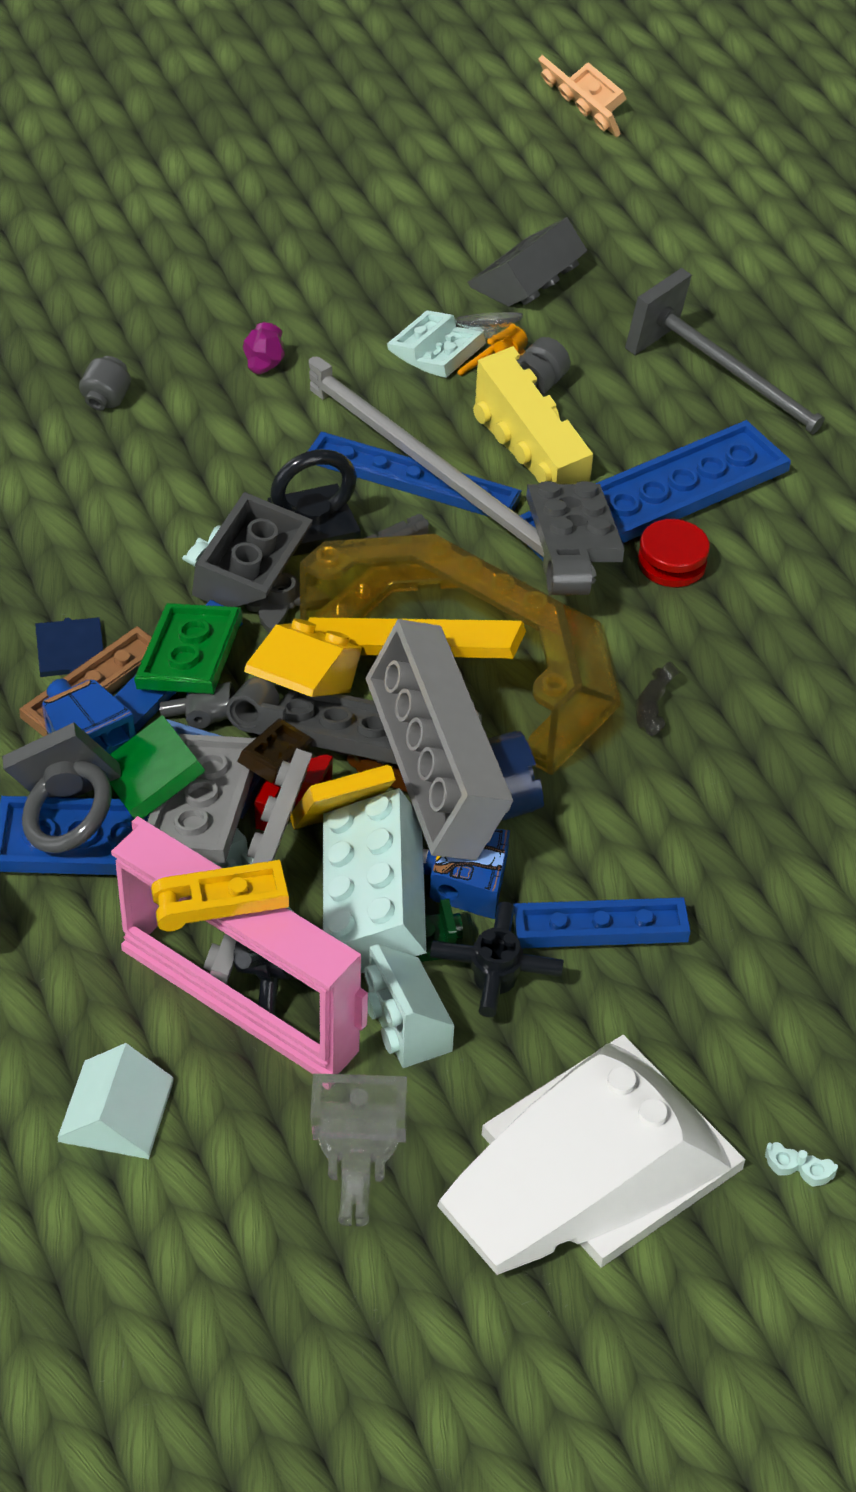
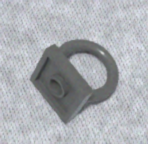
M73 722L2 756L3 770L30 791L23 809L22 826L27 840L35 848L47 853L66 852L85 843L100 828L111 804L112 792L110 782L121 777L120 763L77 724ZM94 790L92 807L85 819L76 828L60 836H49L41 830L39 815L47 797L76 798Z

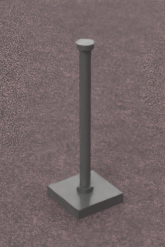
M680 268L638 296L625 348L632 354H638L673 330L806 426V431L810 434H815L820 429L825 420L824 416L819 413L813 414L680 319L692 277L689 272Z

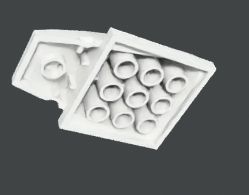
M621 1035L483 1124L482 1136L490 1145L457 1178L439 1200L437 1206L496 1275L541 1259L553 1253L559 1244L567 1241L580 1244L602 1268L743 1170L745 1159L624 1035Z

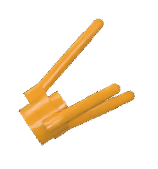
M510 324L505 330L490 337L487 343L491 346L466 363L457 371V374L459 376L464 375L478 365L479 359L512 346L520 355L523 354L528 344L526 333L515 324Z

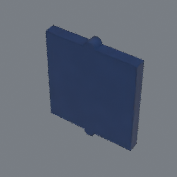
M100 617L77 620L65 618L64 621L35 624L40 677L69 674L103 650Z

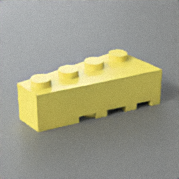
M514 346L479 359L476 398L473 407L477 421L484 424L497 441L503 444L515 456L516 460L536 477L539 483L544 481H551L557 484H576L580 481L590 482L593 453L568 420L563 422L560 420L559 412L556 408L557 404L551 396L543 397L534 383L537 382V377L531 369L523 370L517 360H519L520 354Z

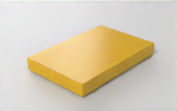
M385 765L311 785L291 813L290 819L293 829L323 822V813L385 793L396 780L392 766Z

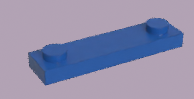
M684 897L513 903L515 907L513 916L514 933L520 941L521 948L689 942L690 926Z

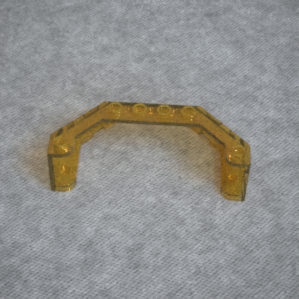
M436 534L324 541L300 562V619L308 621L309 617L364 618L392 592L417 591L418 585L440 583L441 589L462 588L538 630L547 669L535 680L533 697L540 705L552 712L530 735L528 744L534 756L535 766L550 775H553L620 707L621 700L600 621Z

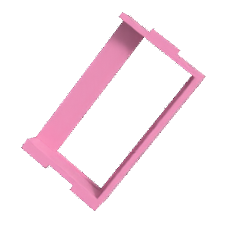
M137 816L132 821V832L111 851L112 856L117 858L115 861L123 932H125V941L121 943L122 951L319 1079L330 1084L359 1052L360 1030L362 1031L367 1025L368 992L361 988V954L288 908L205 920L320 993V1044H318L149 935L158 927L156 918L158 905L154 902L151 885L154 881L163 877L222 868ZM191 896L180 898L178 901L190 900Z

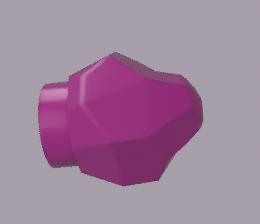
M266 322L258 323L255 330H252L244 340L242 348L247 357L248 368L254 374L260 375L275 368L284 357L285 351L281 340L282 330L278 326Z

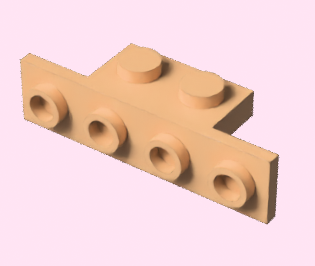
M543 55L538 58L543 69L541 76L550 87L555 85L566 101L573 100L584 116H592L596 125L603 132L608 130L616 138L621 134L611 112L627 100L623 90L589 62L569 78Z

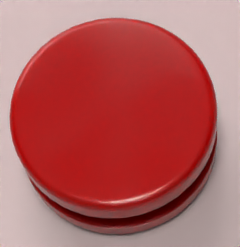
M664 519L654 522L641 535L638 554L639 568L649 580L662 586L684 587L700 580L706 571L710 550L709 539L702 529L688 521Z

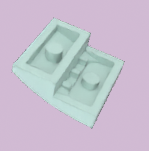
M427 310L389 341L387 346L389 351L405 362L425 372L447 378L483 347L486 342L483 331L456 327L454 315Z

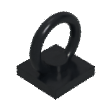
M320 449L302 453L288 461L278 471L272 482L271 497L267 498L268 502L313 520L312 526L293 556L361 542V530L347 504L355 490L357 475L352 462L339 452ZM330 465L337 468L341 473L342 482L340 487L336 483L285 494L290 480L308 467Z

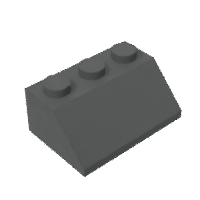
M565 217L523 239L469 280L468 284L472 289L508 307L519 301L526 305L540 296L538 289L541 287L543 290L558 282L560 278L557 274L560 272L565 274L579 265L577 259L586 253L587 249L568 217Z
M244 492L196 562L192 595L207 602L213 600L228 607H237L265 599L312 526L313 520Z

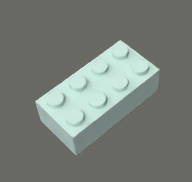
M400 788L323 813V931L361 954V973H364L365 967L369 966L370 946L376 944L413 956L427 953L422 829L413 805Z

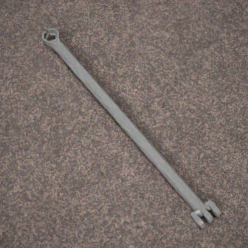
M311 357L309 359L311 392L322 400L331 396L544 557L543 548L534 526L334 378L332 366L320 357ZM591 564V567H592V584H593V583H595V581H596V579L593 578V577H595V576H597V575H596V571H595L593 565Z

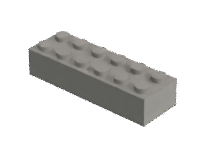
M398 619L365 679L431 856L477 860L486 844L491 840L502 818L510 810L513 798L442 627L440 625Z

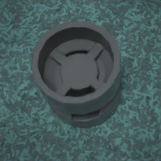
M550 337L537 339L517 360L523 370L530 368L537 377V382L534 385L542 396L568 372L571 363L569 354L564 346Z

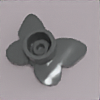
M281 573L267 597L247 603L246 609L250 612H259L260 623L270 633L276 624L284 623L289 609H293L295 606L325 602L326 594L309 584L298 583V579L292 574Z

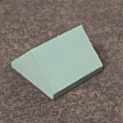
M127 1043L85 1060L58 1134V1142L149 1159L173 1086V1077Z

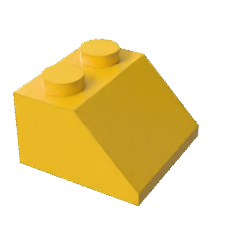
M293 619L292 623L276 624L246 663L244 672L310 697L350 693L362 647L349 643L350 637L348 635L335 631H326V634L316 631V624L310 621Z

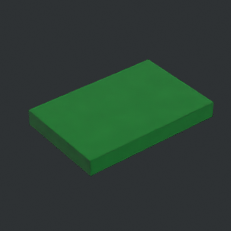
M166 603L135 675L136 689L214 694L243 619L241 607Z
M163 715L110 754L120 763L121 777L111 781L110 784L134 819L137 816L144 819L206 771Z

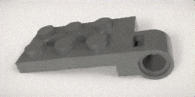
M551 481L527 484L526 498L544 552L543 569L546 575L548 594L589 595L592 585L591 562H623L624 546L601 485L589 481H580L576 484H557Z
M253 677L248 679L227 703V717L239 730L260 735L277 719L281 718L313 739L310 747L333 750L341 755L366 757L382 764H397L377 708L372 700L343 694L310 697L290 689L279 702L278 691L271 682L259 677Z

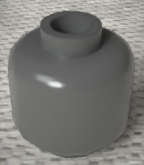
M113 356L95 358L87 366L79 382V390L85 398V402L96 410L117 408L131 385V377L126 365L121 360Z

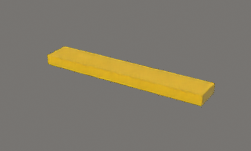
M309 617L308 621L316 624V631L326 634V631H335L348 635L350 637L349 643L362 647L360 655L377 656L398 620ZM402 619L440 625L454 657L514 659L526 633L523 621Z

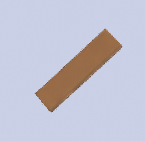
M136 626L62 679H66L72 687L86 680H95L112 694L136 675L152 637ZM47 690L19 709L20 718L43 737L48 735L42 708V702L49 697Z

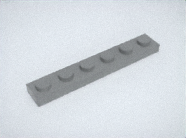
M296 748L291 763L282 762L275 781V785L281 787L277 798L269 796L261 820L268 822L263 834L255 832L247 856L254 858L252 864L274 861L307 774L312 753ZM227 934L224 935L221 945L212 943L203 967L210 970L212 976L226 985L234 966L236 940Z

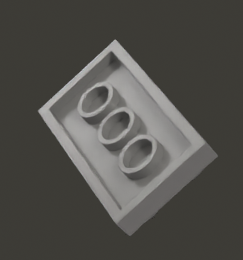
M179 734L180 738L206 771L150 813L147 822L211 862L225 863L254 776L253 771L237 761L241 751L256 738Z

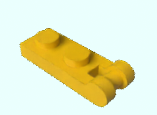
M280 860L163 877L154 881L151 885L153 900L159 905V908L156 910L158 927L163 931L178 930L185 923L289 907V895ZM191 896L190 900L178 901L180 898Z

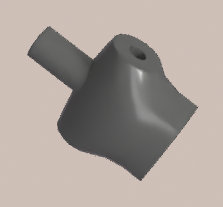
M230 681L217 684L214 694L187 692L186 698L160 702L161 716L163 715L166 718L185 714L187 724L198 729L228 720L226 706L235 694L233 683Z

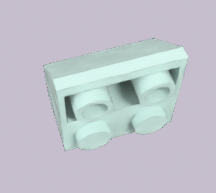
M380 944L370 946L369 966L364 969L369 986L368 1014L371 1019L378 1018L382 1026V1040L388 1053H395L402 1068H406L453 1052L454 1024L420 959Z

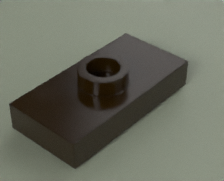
M279 718L241 751L237 762L270 783H273L276 780L282 762L291 763L296 748L307 752L313 739Z

